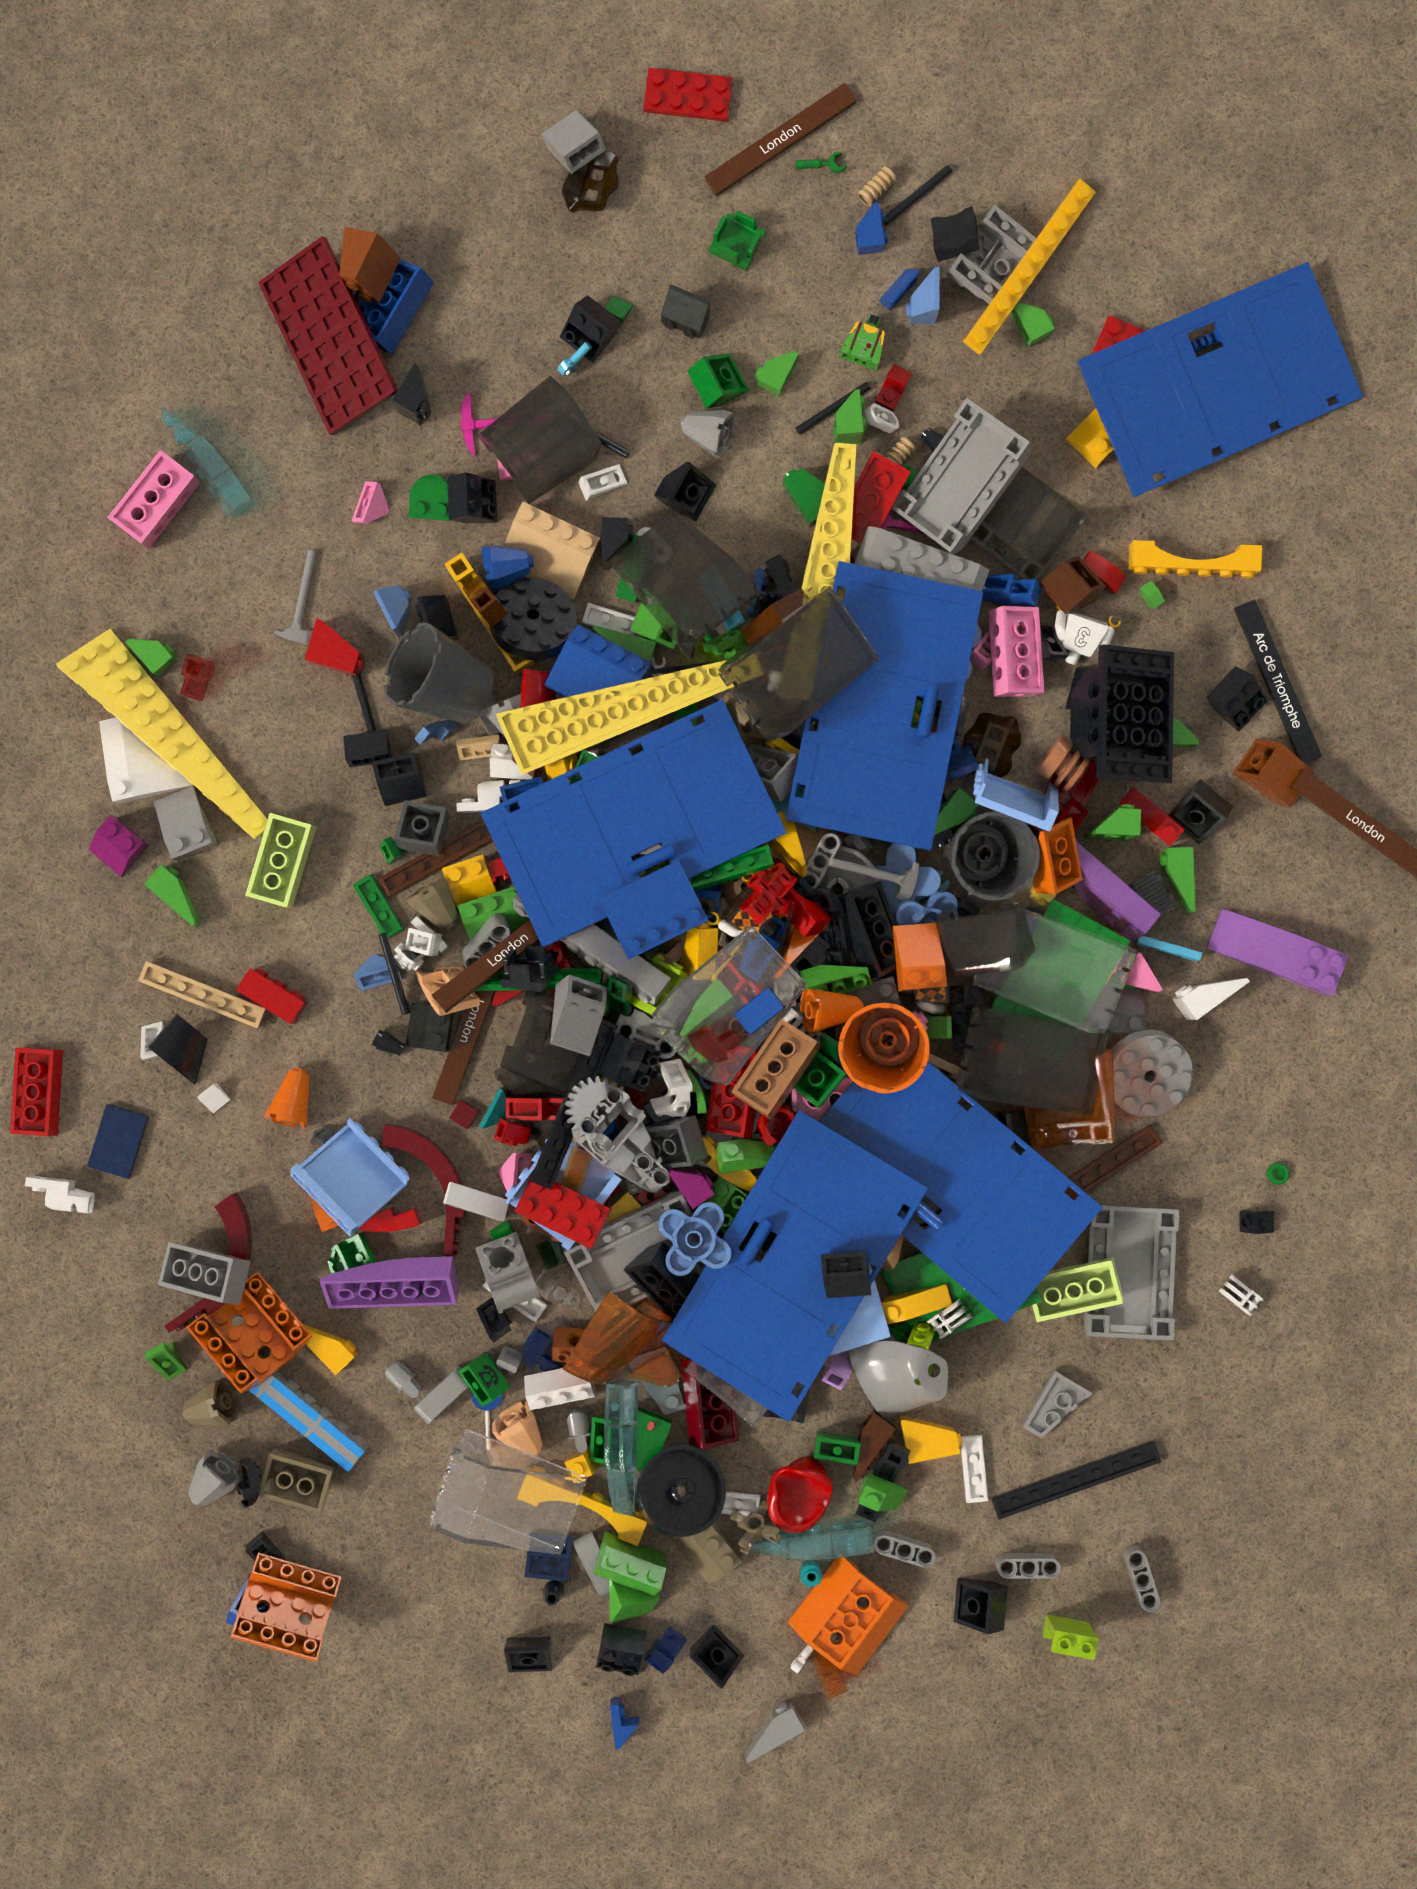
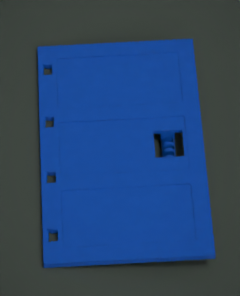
M1309 262L1077 361L1133 497H1137L1363 397ZM1214 323L1216 328L1214 331L1194 340H1189L1188 333ZM1222 342L1223 347L1196 357V352ZM1335 396L1338 403L1328 406L1326 399ZM1278 421L1280 428L1271 431L1269 424ZM1220 446L1223 453L1213 457L1211 450ZM1162 471L1165 478L1154 482L1153 475Z
M838 562L787 808L786 821L931 851L983 591L852 563ZM839 587L846 589L844 600L836 599ZM825 652L833 654L830 666L823 665ZM918 696L923 697L924 700L919 725L916 729L910 726L916 697ZM941 701L936 732H931L936 703ZM812 718L819 720L817 732L809 731ZM798 784L805 786L803 798L796 797Z
M723 699L481 812L543 948L608 918L599 898L640 879L639 873L667 859H669L670 864L679 860L687 878L691 879L787 834ZM703 715L705 722L693 727L691 720ZM642 744L644 751L632 756L629 749ZM580 773L582 780L570 785L567 778ZM518 802L520 809L508 813L506 807ZM662 844L661 848L634 861L631 858L655 845Z
M892 1035L888 1039L889 1043H892V1039L894 1038ZM927 1062L921 1076L912 1085L897 1092L877 1093L862 1088L853 1081L819 1121L928 1188L925 1196L942 1209L941 1213L937 1215L921 1201L914 1213L930 1226L925 1230L911 1218L901 1235L1005 1324L1103 1208L929 1062ZM961 1097L972 1105L968 1111L957 1103ZM1014 1141L1026 1150L1021 1156L1010 1148ZM1068 1186L1079 1194L1075 1200L1064 1193ZM900 1209L897 1215L904 1219L906 1213Z
M799 1110L722 1238L730 1245L732 1250L729 1263L719 1269H713L706 1265L662 1341L787 1422H790L864 1296L826 1298L821 1254L867 1250L868 1262L875 1266L870 1275V1284H872L928 1188ZM903 1204L910 1206V1209L903 1219L897 1214ZM754 1222H758L759 1225L743 1251L739 1250ZM772 1231L777 1236L760 1263L754 1258ZM834 1322L840 1325L832 1338L827 1332ZM797 1382L805 1385L798 1397L792 1393Z

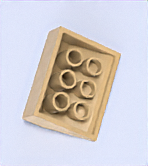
M522 502L513 520L504 547L527 550L528 555L532 554L534 567H531V573L525 575V578H538L554 583L563 589L571 600L574 601L601 546V539Z

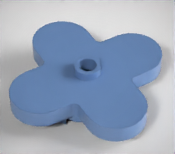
M893 843L887 850L886 865L876 867L879 870L904 874L916 862L914 847ZM919 866L916 885L910 900L915 901L916 896L932 895L939 889L941 878L934 868ZM882 879V887L894 916L896 906L902 901L895 897L899 885Z
M946 890L936 891L929 897L925 905H921L914 900H904L896 906L894 919L898 925L936 923L942 952L954 953L963 945L964 934L962 930L951 922L957 911L958 902L956 897Z
M714 1202L703 1203L696 1209L692 1217L678 1209L668 1210L661 1215L659 1230L663 1236L673 1242V1246L666 1255V1266L674 1275L683 1276L690 1273L698 1261L713 1269L722 1268L729 1263L732 1256L731 1247L717 1235L725 1219L724 1211L718 1204ZM694 1234H697L700 1238L698 1243L692 1241Z

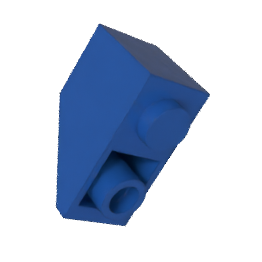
M879 202L872 205L856 227L855 238L858 255L883 252L885 244L888 243L887 231H883L882 223L885 222L884 211L880 210Z

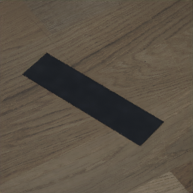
M793 899L776 955L775 972L792 916Z

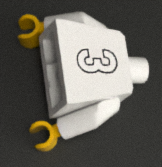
M1056 604V635L1064 648L1069 650V656L1065 661L1073 665L1078 664L1081 654L1091 657L1093 654L1099 653V645H1109L1115 629L1121 623L1118 620L1113 625L1111 623L1113 616L1102 622L1076 612L1066 615Z

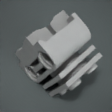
M638 1007L634 1009L633 1014L627 1017L620 1014L616 1024L618 1027L615 1036L618 1033L663 1052L655 1070H658L662 1058L667 1059L674 1056L682 1039L680 1034L674 1031L676 1022L665 1019V1021L658 1019ZM623 1025L631 1027V1035H626L622 1032ZM662 1042H670L673 1047L672 1050L665 1051L662 1048Z
M517 1232L475 1248L499 1314L503 1313L504 1309L535 1297L536 1299L541 1298Z

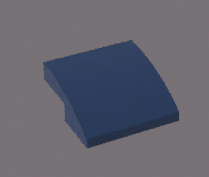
M530 1532L524 1577L568 1582L573 1537Z

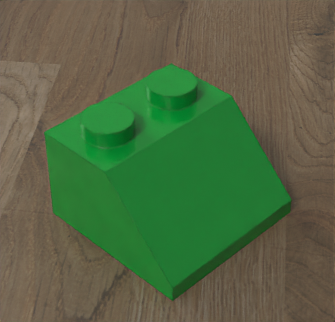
M730 353L702 357L687 371L706 408L719 407L749 391Z
M818 1051L793 1089L814 1106L820 1108L847 1074Z

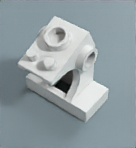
M416 916L411 921L418 930L435 933L420 917ZM441 938L439 951L444 953L450 946ZM402 941L394 949L395 963L400 969H405L408 973L412 969L417 971L425 963L423 959L427 955L419 954L416 956L412 951L405 949L406 943Z
M681 1059L659 1063V1069L668 1091L662 1097L650 1099L653 1109L658 1116L685 1117L691 1106L690 1092L692 1091V1083Z

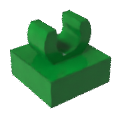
M392 836L384 839L379 844L388 864L395 862L406 852V850L397 848Z

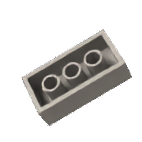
M168 1242L158 1285L221 1303L240 1305L251 1261L187 1244Z

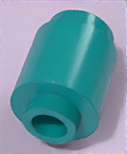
M808 1559L800 1565L799 1571L802 1583L808 1587L817 1586L822 1580L820 1564L813 1559Z

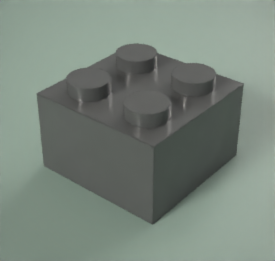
M404 800L394 838L397 848L440 857L450 819L447 808Z

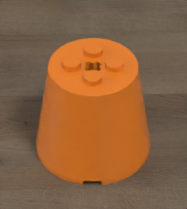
M874 1003L859 1009L845 1023L839 1039L838 1052L843 1069L860 1087L877 1093H893L909 1087L921 1076L929 1059L930 1044L925 1027L911 1011L893 1003ZM886 1034L894 1037L892 1043H889V1040H884Z

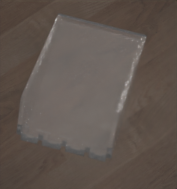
M1002 902L972 984L1085 1032L1105 1033L1113 1017V1014L1107 1012V1009H1116L1121 993L1115 991V988L1123 990L1129 975L1128 972L1123 971V967L1131 969L1136 957V950L1093 932L1007 902Z
M749 926L673 988L651 1014L653 1019L649 1023L659 1035H663V1039L674 1050L678 1049L677 1053L688 1064L692 1063L691 1067L700 1076H704L708 1081L728 1085L808 984L753 926ZM766 987H769L782 1001L783 1009L752 1034H749L734 1013Z
M467 1429L454 1446L453 1451L455 1452H451L447 1464L448 1469L445 1470L440 1485L441 1488L438 1491L434 1504L435 1508L432 1510L428 1523L435 1527L434 1531L467 1544L561 1555L588 1477Z

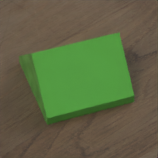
M609 1580L611 1622L650 1614L660 1600L658 1593L651 1596Z

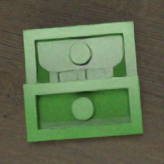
M689 1068L686 1072L692 1083L691 1092H696L698 1114L707 1113L709 1102L705 1088L702 1086L700 1077L694 1068Z

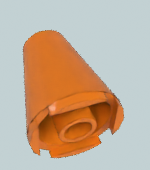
M813 988L803 991L800 999V1012H804L805 1019L801 1020L808 1033L818 1032L845 1023L855 1012L864 1007L863 1002L857 996Z
M294 1067V1070L288 1071L265 1112V1119L271 1116L272 1122L290 1127H295V1124H301L300 1128L306 1129L308 1124L310 1075L306 1074L307 1070Z

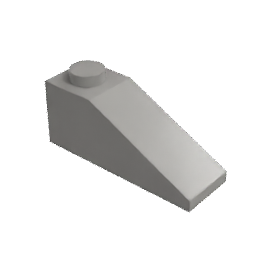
M792 1701L788 1703L781 1702L774 1708L775 1710L772 1711L745 1752L747 1763L752 1762L805 1731L804 1722Z

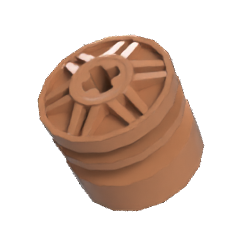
M1061 735L1045 755L1035 772L1046 780L1053 774H1056L1057 778L1054 785L1057 787L1065 780L1061 790L1067 793L1085 774L1091 759L1082 758L1080 760L1081 754L1078 750L1071 754L1073 742Z

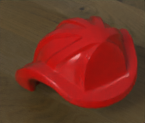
M810 1456L800 1457L788 1466L779 1468L773 1474L768 1488L767 1509L771 1521L779 1529L789 1533L805 1532L815 1526L826 1512L834 1483L826 1476L824 1467L817 1459Z

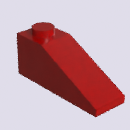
M1134 787L1129 790L1119 803L1120 805H1135V809H1141V823L1169 846L1185 830L1183 825Z

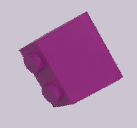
M110 815L96 831L89 850L120 877H123L148 848L149 844L118 817Z
M690 1166L667 1168L668 1174L692 1209L714 1195L711 1189L714 1187V1184L705 1171L701 1173L698 1168Z

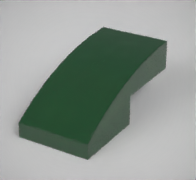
M610 975L607 994L611 996L609 1008L627 1017L632 1013L633 1008L631 985L614 975Z
M822 1033L820 1035V1046L823 1055L844 1071L839 1058V1042Z

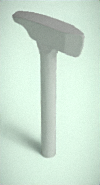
M308 550L294 621L290 628H286L282 632L274 631L275 635L283 639L304 645H309L313 632L302 630V620L316 551Z
M835 858L829 860V866L897 883L899 888L895 897L902 901L910 900L919 872L918 862H914L912 868L905 871L904 874H895Z

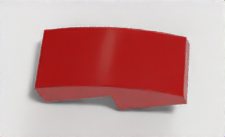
M1089 551L1083 559L1087 566L1106 585L1105 588L1111 594L1117 593L1127 576L1112 563L1092 551Z

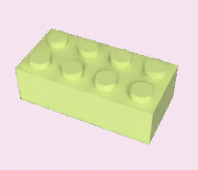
M270 813L245 896L292 909L316 827Z
M1113 1257L1049 1271L1036 1287L1042 1302L1032 1306L1036 1321L1040 1322L1123 1304L1124 1296Z

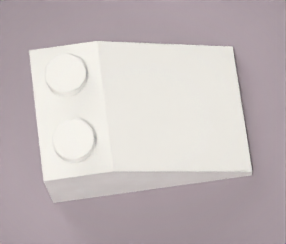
M1240 978L1195 986H1183L1175 992L1176 996L1172 1000L1186 1020H1198L1250 981L1248 978Z

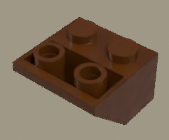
M1079 556L1062 562L1039 583L1045 593L1049 595L1066 615L1093 604L1106 586Z

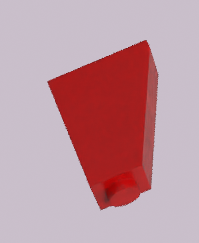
M316 618L305 660L311 664L358 676L365 666L364 656L321 619Z

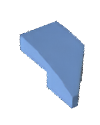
M450 720L433 722L424 726L414 739L420 745L435 735L440 741H443L450 732L456 730L460 725L458 722Z

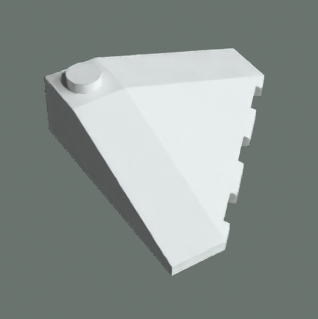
M117 717L99 721L106 775L112 802L122 804L194 786L134 735L130 729L125 727Z

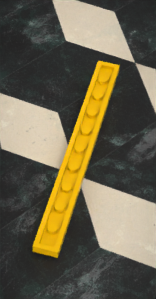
M1079 178L963 340L977 354L980 355L1096 193L1082 179Z

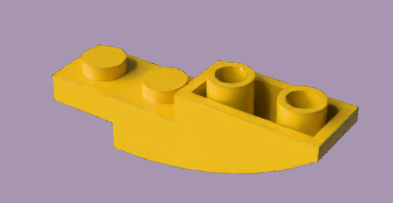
M702 1135L706 1151L709 1154L704 1160L706 1165L731 1184L751 1191L759 1176L756 1178L751 1173L753 1169L720 1174L715 1156V1146L717 1143L709 1135L706 1138Z

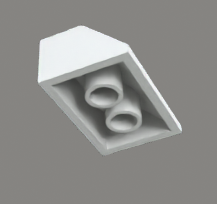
M588 1363L524 1376L525 1397L530 1410L584 1400L597 1395Z

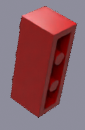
M259 967L257 969L249 968L236 991L289 1024H295L308 1004L304 1000L305 995L297 990L289 991L286 989V983L277 978L273 981L267 977L269 973Z

